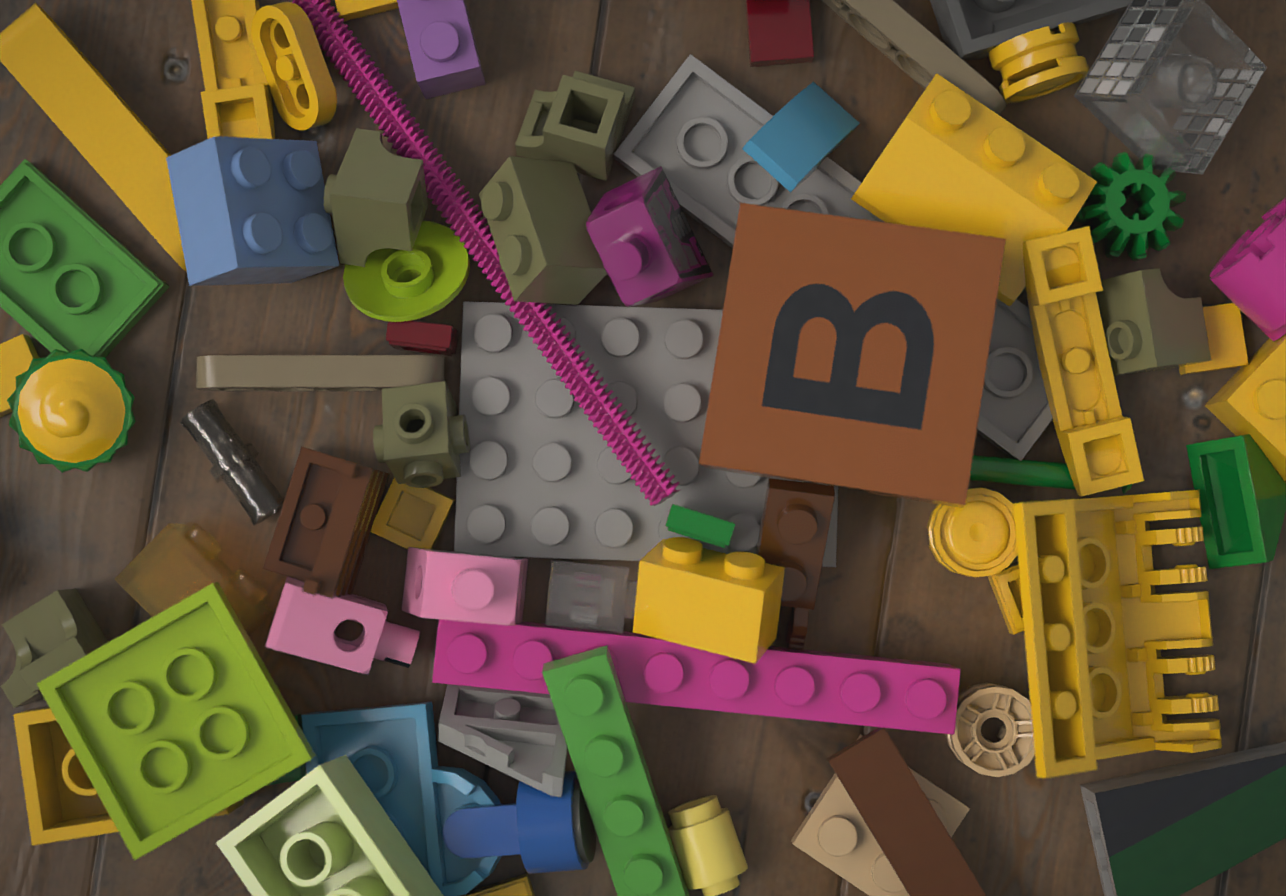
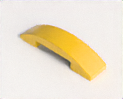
M191 0L205 91L201 92L208 139L214 136L275 139L272 94L251 36L252 20L255 13L260 9L259 0Z
M1086 226L1023 241L1025 283L1037 357L1056 433L1076 492L1082 497L1142 482L1144 478L1131 418L1122 416L1096 292L1103 291L1090 228Z

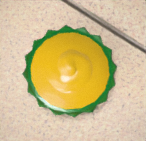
M55 349L45 358L32 359L28 371L15 377L16 390L7 399L12 410L8 425L18 433L19 447L32 452L38 464H52L62 473L74 468L88 472L97 463L111 462L116 450L127 445L128 431L136 422L132 412L135 397L126 388L124 374L112 369L105 357L91 356L83 349L72 352Z

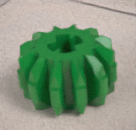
M1121 152L1113 158L1112 168L1103 162H1099L1090 170L1091 177L1097 183L1085 201L1090 206L1080 209L1075 220L1080 223L1093 221L1095 229L1091 231L1092 242L1095 244L1104 237L1108 239L1105 252L1106 257L1109 259L1119 257L1126 247L1132 261H1140L1147 257L1148 246L1159 252L1170 245L1169 236L1166 231H1176L1183 226L1184 219L1180 214L1169 208L1183 203L1186 200L1187 194L1179 190L1168 192L1166 184L1174 179L1176 175L1175 170L1168 168L1157 176L1153 174L1155 165L1154 155L1145 154L1134 166L1129 154ZM1132 196L1137 200L1139 207L1135 209L1134 215L1128 218L1122 213L1120 208L1125 204L1126 199Z

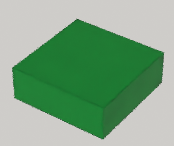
M672 504L665 526L668 527V531L724 548L725 545L729 546L735 523Z

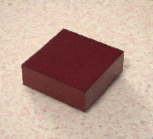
M746 0L745 10L750 67L813 62L814 49L809 0Z
M388 321L386 341L396 350L452 356V354H456L459 332L451 325L418 321Z

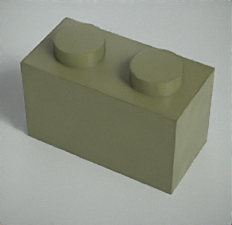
M509 156L481 190L479 197L482 212L488 221L499 254L500 266L506 275L513 299L516 302L578 305L603 279L607 272L587 231L586 221L590 217L591 211L574 164Z

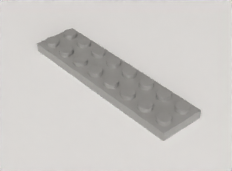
M691 54L614 153V159L637 177L662 166L682 210L731 248L734 245L740 203L884 222L851 200L861 182L828 157L821 162L805 181L792 192H789L742 149L773 116ZM997 299L977 433L1011 459L1021 461L1052 421V415L1040 371L1029 308L1017 299L1010 307Z

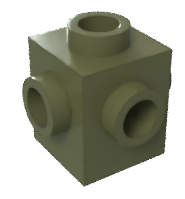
M446 382L382 389L383 424L375 425L373 429L374 449L378 462L387 464L398 484H406L416 488L433 487L442 483L443 479L461 477L460 454L469 453L470 451L469 429L465 415H458V407Z

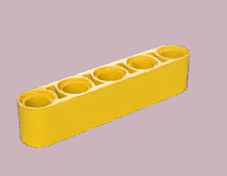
M35 2L0 33V61L164 250L187 272L166 160L171 154L57 23Z

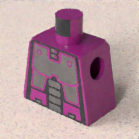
M662 166L604 193L586 221L587 231L599 253L604 268L626 307L657 302L713 276Z

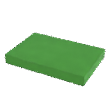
M24 159L0 185V307L51 353L55 349L66 352L83 349L91 356L106 358L170 286L32 162Z

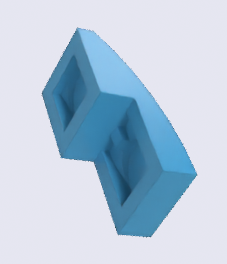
M812 82L780 109L742 149L789 192H792L815 171L831 152L850 136L860 123L815 82Z

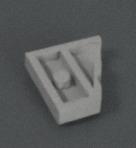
M447 684L439 720V742L550 796L562 797L568 747L550 694Z

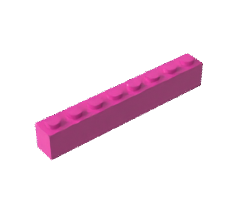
M442 619L438 621L432 683L549 694L542 673L544 663L607 645L626 702L955 735L961 669L950 664L804 649L803 651L774 646H770L755 664L634 632L523 621L515 626Z

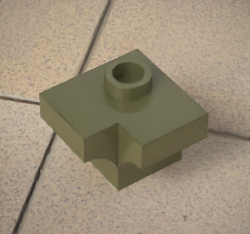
M574 71L572 77L562 75L557 91L546 92L535 89L515 143L517 156L570 162L574 164L577 173L607 181L615 158L614 153L619 147L635 101V87Z
M356 128L338 174L329 175L326 181L324 209L326 213H332L340 264L365 267L369 254L375 250L390 248L412 251L428 204L423 160L400 157L387 151L383 147L381 131Z
M1160 268L1139 270L1101 280L1103 291L1096 292L1114 377L1167 370L1211 361L1201 297L1181 298L1173 294L1166 286Z
M76 588L57 590L2 624L14 645L16 664L12 675L1 685V688L13 708L34 703L44 697L37 686L38 682L108 643V640Z

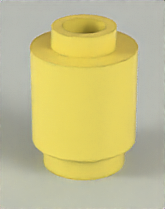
M717 795L698 798L671 809L668 813L672 826L668 828L687 889H701L703 896H716L740 885L738 875L746 871L748 866L728 808L720 807Z

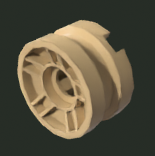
M986 682L969 686L958 694L955 735L945 734L947 745L958 760L979 774L1002 777L1017 773L1027 766L1035 755L1030 701L1015 690L1003 685ZM992 717L1002 720L1005 724L1000 726L999 733L997 734L999 742L995 743L984 739L981 734L982 724L985 720Z

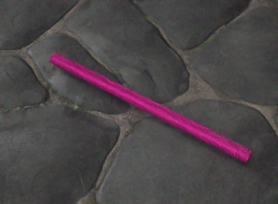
M293 0L292 3L301 7L311 21L316 38L318 39L317 41L319 45H322L321 50L327 51L325 55L331 58L329 61L335 64L334 68L339 70V75L344 76L343 80L348 82L347 86L353 88L352 93L357 94L356 98L362 100L360 104L367 106L365 111L370 112V118H374V123L380 125L378 129L384 131L383 136L389 137L387 141L393 143L391 147L398 149L396 154L406 158L423 160L426 193H429L427 197L434 199L432 204L438 205L437 211H441V216L447 218L445 221L447 224H452L450 229L457 230L455 236H461L459 241L465 243L463 246L465 249H470L468 254L475 255L473 260L479 262L477 265L479 268H484L482 273L489 274L487 280L493 281L491 283L493 287H498L495 291L502 293L500 298L506 300V306H511L509 310L515 313V318L520 319L518 323L523 326L525 325L523 330L529 332L528 337L534 338L532 342L538 345V350L543 351L541 355L548 358L546 362L553 364L551 369L557 371L555 373L556 376L562 377L560 381L566 384V389L571 390L569 394L574 395V401L580 403L579 407L585 410L583 413L590 416L588 420L594 423L593 427L599 429L597 431L598 434L603 435L602 439L608 442L607 446L613 449L611 452L616 453V459L621 460V466L626 467V473L632 475L630 477L631 480L636 481L635 485L641 488L639 491L645 494L644 498L649 499V505L661 504L680 491L675 489L679 485V481L672 484L671 481L675 477L674 474L667 477L666 475L670 469L667 468L663 471L661 469L665 462L656 463L661 456L652 457L656 449L647 450L651 445L650 442L643 445L642 442L646 436L638 438L642 430L633 431L637 423L629 425L628 422L632 419V416L623 417L627 409L620 412L619 409L623 404L614 405L618 397L609 398L613 390L605 392L608 383L603 386L600 385L604 379L603 376L596 380L595 377L599 371L591 373L595 365L591 364L587 367L586 364L590 358L581 359L585 351L578 354L577 350H579L580 345L572 347L576 339L567 340L571 332L563 334L566 325L561 328L558 327L561 324V318L554 322L553 319L556 318L557 313L549 315L553 307L550 306L545 309L544 306L547 303L514 301L506 275L500 266L499 254L492 233L489 232V224L485 226L488 223L486 217L482 220L480 219L483 217L482 211L477 214L475 213L478 211L479 205L476 204L471 207L474 204V198L467 201L470 198L468 196L470 194L469 191L462 195L465 192V186L457 188L460 186L461 180L458 179L453 182L456 179V174L453 173L449 176L452 173L450 171L452 168H446V160L441 162L442 154L436 156L438 149H433V142L428 141L429 136L423 134L424 129L420 130L419 123L415 124V117L410 116L411 111H407L405 109L406 105L400 103L402 99L397 98V92L393 93V87L387 84L388 80L383 79L384 74L378 72L379 67L376 68L374 66L375 62L369 60L371 56L365 54L366 49L360 48L361 42H356L357 37L352 36L353 31H349L347 29L348 25L343 23L344 19L338 17L340 13L335 12V7L329 5L331 1Z

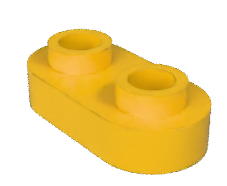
M282 2L261 7L253 17L251 36L280 116L290 127L301 131L327 124L331 121L336 111L337 92L311 21L304 10L292 2Z

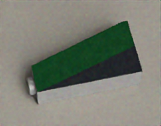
M1286 742L1080 785L1104 896H1180L1286 838Z

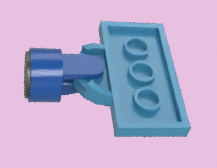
M432 701L310 712L301 715L303 734L316 755L306 762L307 774L323 763L346 755L443 896L467 894L493 873L501 856L521 854L524 867L530 874L585 870L589 863L594 860L597 833L576 771L565 772L562 797L550 796L519 781L516 803L501 804L498 797L484 780L463 768L438 766Z

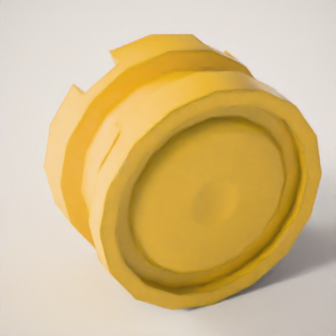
M1061 23L1059 25L1061 33L1058 34L1050 31L1049 26L1032 30L1001 43L989 52L988 55L993 69L1001 71L1003 82L999 86V90L1006 104L1027 101L1056 92L1081 81L1089 75L1090 71L1086 58L1078 56L1075 48L1080 39L1074 23Z
M986 488L968 489L966 504L963 508L937 504L931 511L926 528L928 529L929 548L936 561L950 572L967 577L993 576L1007 568L1018 555L1014 504L999 492Z

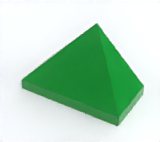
M1250 434L1186 445L1194 490H1199L1202 514L1200 523L1201 527H1203L1209 569L1273 561L1286 513V483Z

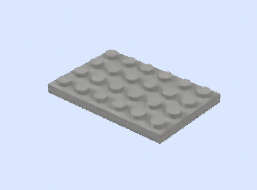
M463 301L459 415H465L467 420L470 451L469 453L460 454L461 477H457L454 552L503 557L640 561L662 539L672 537L690 538L668 531V527L665 526L671 505L675 504L735 523L729 546L725 545L722 548L699 541L703 548L726 554L739 551L756 554L769 478L708 469L699 464L723 310L547 304L544 306L545 309L550 306L553 307L549 315L557 313L556 318L553 319L554 322L561 318L562 321L558 325L559 328L566 325L565 331H563L564 335L569 331L571 332L567 340L576 339L572 347L580 345L577 353L585 351L581 359L590 358L586 366L595 365L591 373L599 371L595 377L596 380L603 376L604 379L600 385L603 386L608 383L605 392L613 390L609 398L618 397L614 405L623 404L619 409L620 412L627 409L623 417L632 416L628 424L637 423L633 431L642 430L638 438L646 436L642 442L643 445L650 442L651 445L647 450L656 449L652 457L661 456L656 463L665 462V465L661 468L662 471L669 468L670 471L666 476L670 477L674 474L675 477L671 483L679 481V485L675 488L680 490L661 504L650 506L649 499H645V494L639 491L641 488L635 485L636 481L631 480L630 477L632 475L626 473V467L621 466L622 462L616 459V453L611 452L613 449L607 446L608 442L602 439L603 435L598 434L597 431L599 429L593 427L594 423L588 420L590 416L583 413L585 410L579 407L580 403L575 402L574 395L569 394L571 390L566 389V384L560 381L562 377L556 376L555 373L557 371L551 369L553 364L546 362L548 358L541 355L543 351L537 349V344H533L534 338L528 337L529 332L523 330L525 325H520L518 323L520 319L514 317V312H510L511 306L496 302ZM800 481V482H806V483L822 484V483L809 482V481ZM830 485L834 486L835 499L822 567H836L838 486Z

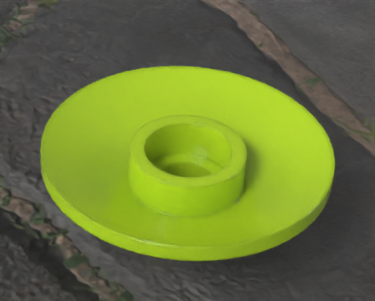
M423 221L412 251L390 248L378 249L369 254L365 267L346 264L343 274L346 293L352 304L359 311L374 319L403 322L426 317L449 304L464 287L470 271L469 255L467 249L463 247L465 244L459 241L460 237L455 236V232L450 228L435 222Z

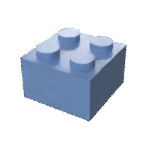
M214 136L166 158L189 286L292 283L339 266L330 213H326L324 209L325 184L317 141Z

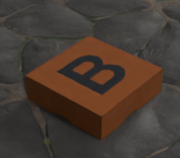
M740 203L699 464L708 469L798 482H816L861 489L870 494L963 508L967 498L1006 239Z

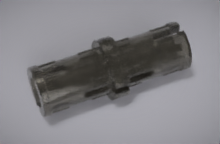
M214 399L199 405L183 417L180 424L183 428L187 429L213 466L209 473L216 482H225L250 517L253 526L262 523L282 509L285 497L281 496L255 458L259 454L252 443H243L218 408V404Z

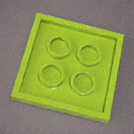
M219 582L206 586L37 683L38 688L134 860L316 756Z

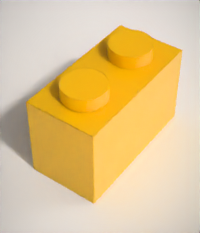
M672 537L662 539L639 561L633 632L756 664L777 637L785 568L765 563L761 556L750 552L739 551L726 554L705 549L699 541L691 538Z

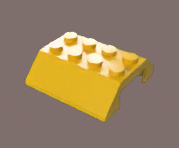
M1199 490L1015 503L1014 514L1037 777L1050 778L1097 770V760L1154 750L1196 753L1222 748L1220 719L1167 720L1166 714L1202 713L1219 710L1218 695L1208 694L1207 692H1194L1187 695L1165 696L1163 674L1185 673L1186 675H1198L1215 670L1214 655L1200 654L1161 657V649L1213 646L1209 592L1207 590L1155 592V585L1207 581L1206 567H1199L1196 564L1176 565L1174 568L1153 569L1151 545L1172 544L1173 546H1188L1204 541L1203 527L1150 530L1149 521L1202 517Z

